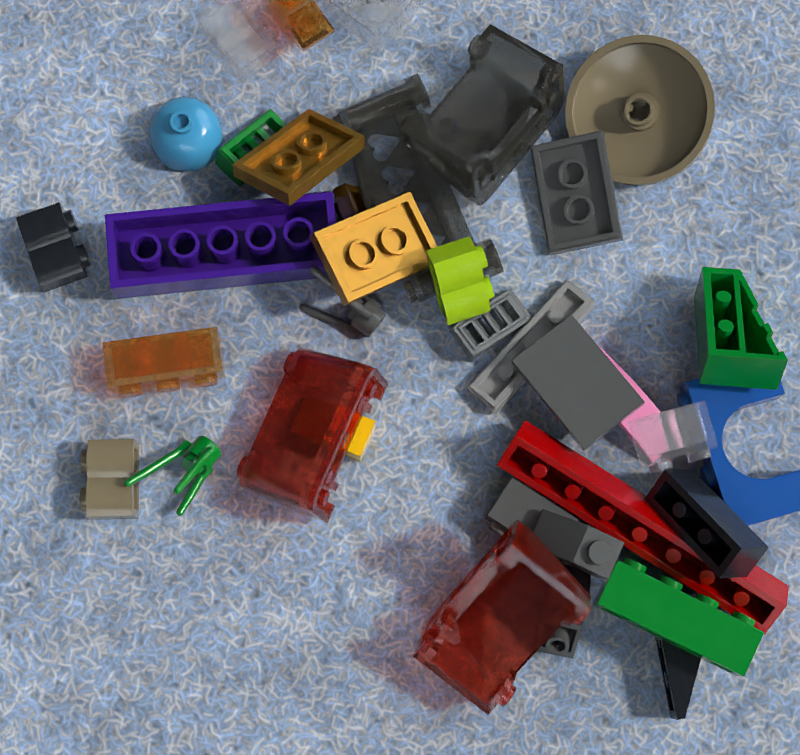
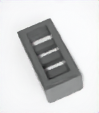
M511 288L490 301V312L460 321L451 327L450 333L472 362L524 326L532 317ZM506 301L519 318L513 321L501 306ZM495 310L507 325L506 327L500 328L490 314L492 311ZM484 318L495 334L489 337L478 321ZM472 326L483 342L480 344L475 342L467 331L469 327Z

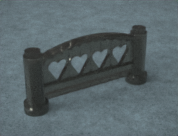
M418 73L404 78V84L339 110L337 115L332 116L333 121L364 135L365 148L352 157L358 188L366 210L411 192L416 202L430 204L423 214V218L432 235L445 237L440 246L469 236L475 247L481 245L485 252L488 267L483 268V274L491 278L504 272L497 250L490 238L475 244L419 116V112L431 108V103ZM373 134L402 138L385 161H377L374 158L375 148L368 144V139ZM386 167L416 171L399 194L390 193L388 191L389 181L382 177V171ZM429 268L409 276V280L402 282L411 303L417 300L420 303L436 296Z

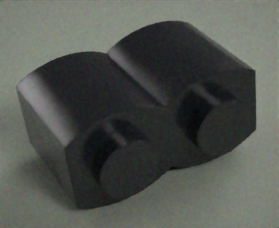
M58 202L16 217L40 287L45 292L88 277L85 267L90 266L91 262L84 244L78 246L76 244L73 233L79 231L72 210L65 211Z

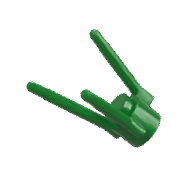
M198 436L192 443L184 440L175 450L126 479L124 484L126 487H130L178 457L183 456L181 464L187 472L174 488V493L180 494L195 476L197 477L176 511L178 516H182L204 480L213 471L212 466L221 457V451L212 440L205 436Z

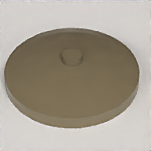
M653 35L627 36L609 42L596 50L577 70L566 97V128L569 137L600 130L604 131L614 182L633 186L657 184L683 172L704 150L714 126L715 96L706 71L697 58L687 49L663 37Z

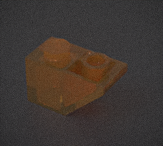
M265 0L267 10L285 36L303 52L335 32L314 0Z

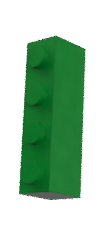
M625 558L623 562L616 561L609 579L603 580L592 604L593 606L734 676L745 677L764 634L763 631L754 627L756 622L754 619L736 611H733L730 616L717 609L719 603L714 599L697 593L694 598L682 592L683 585L669 577L661 575L660 579L657 580L645 574L646 566L632 559Z

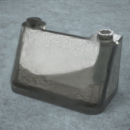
M491 24L481 35L478 34L472 39L468 47L470 68L429 115L423 110L409 113L402 121L399 129L401 140L407 147L466 199L479 206L483 205L493 195L531 149L530 146H533L551 125L564 103L563 64Z

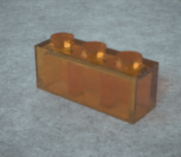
M217 327L103 342L107 387L113 393H119L121 398L137 397L142 395V389L156 387L157 392L160 393L180 390V384L195 382V387H210L218 384L217 379L226 378L221 334Z

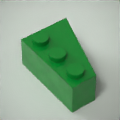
M702 267L694 294L699 384L777 390L788 359L783 351H778L772 339L773 331L769 323L764 324L757 311L759 304L740 269Z

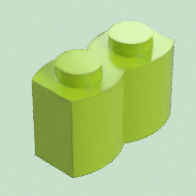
M468 236L426 250L437 302L447 325L491 311L489 299L494 298V291L488 276L484 277L483 268L488 267V263L481 245L475 247Z

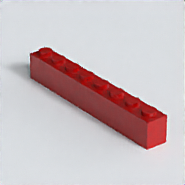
M526 420L497 463V466L599 531L624 542L623 546L689 588L714 599L719 603V607L730 614L736 611L756 621L754 627L763 631L764 635L787 606L789 591L787 584L755 565L747 577L720 579L645 500L646 496Z

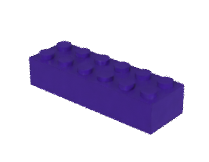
M333 192L305 194L290 206L275 198L105 214L110 289L118 299L318 279L310 272V267L315 266L328 276L310 236L314 232L336 223Z

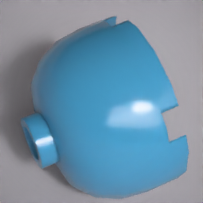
M182 96L170 99L158 107L151 118L149 138L154 154L163 165L179 172L198 171L204 169L216 159L217 152L223 144V131L220 119L208 104L198 98Z

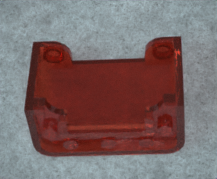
M300 347L296 352H291L284 363L285 374L248 456L245 455L238 465L237 476L240 477V485L244 489L328 524L335 508L334 504L328 502L330 497L329 489L335 492L339 484L334 481L364 412L369 414L371 412L372 405L368 401L372 398L381 401L388 382L378 369Z
M516 520L441 603L424 626L413 657L489 715L498 704L503 707L510 701L517 689L513 685L516 673L561 625L569 627L574 623L579 626L588 617L592 610L590 605L591 595L536 534L520 520Z

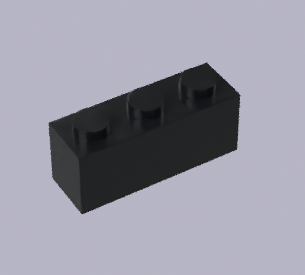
M664 469L645 497V500L720 579L747 577L769 548L693 470Z

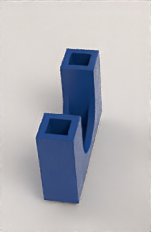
M699 378L685 382L679 388L681 393L677 394V403L683 416L688 415L692 427V430L688 431L689 441L693 451L700 452L704 466L700 467L701 479L747 526L799 512L800 470L768 479L748 477L731 465L725 455L722 444L723 429L732 413L778 399L785 394L781 381L777 390L699 384Z

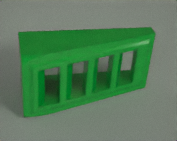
M269 109L217 152L216 165L239 187L245 182L234 177L233 164L247 154L242 147L245 145L252 151L259 146L252 138L254 135H257L263 142L271 137L263 129L266 124L275 133L287 125L272 109Z

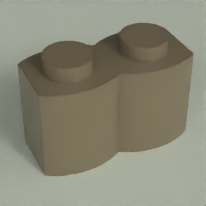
M135 439L88 440L87 450H82L80 455L82 473H87L86 488H81L79 501L81 511H86V517L91 520L138 519L139 481L130 487H126L124 482L139 472V443Z

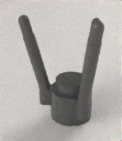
M315 266L310 267V272L338 295L330 278ZM370 295L349 303L352 309L347 317L352 320L351 323L305 304L299 306L301 311L345 329L356 338L361 333L369 338L386 316V313L380 309L382 305Z

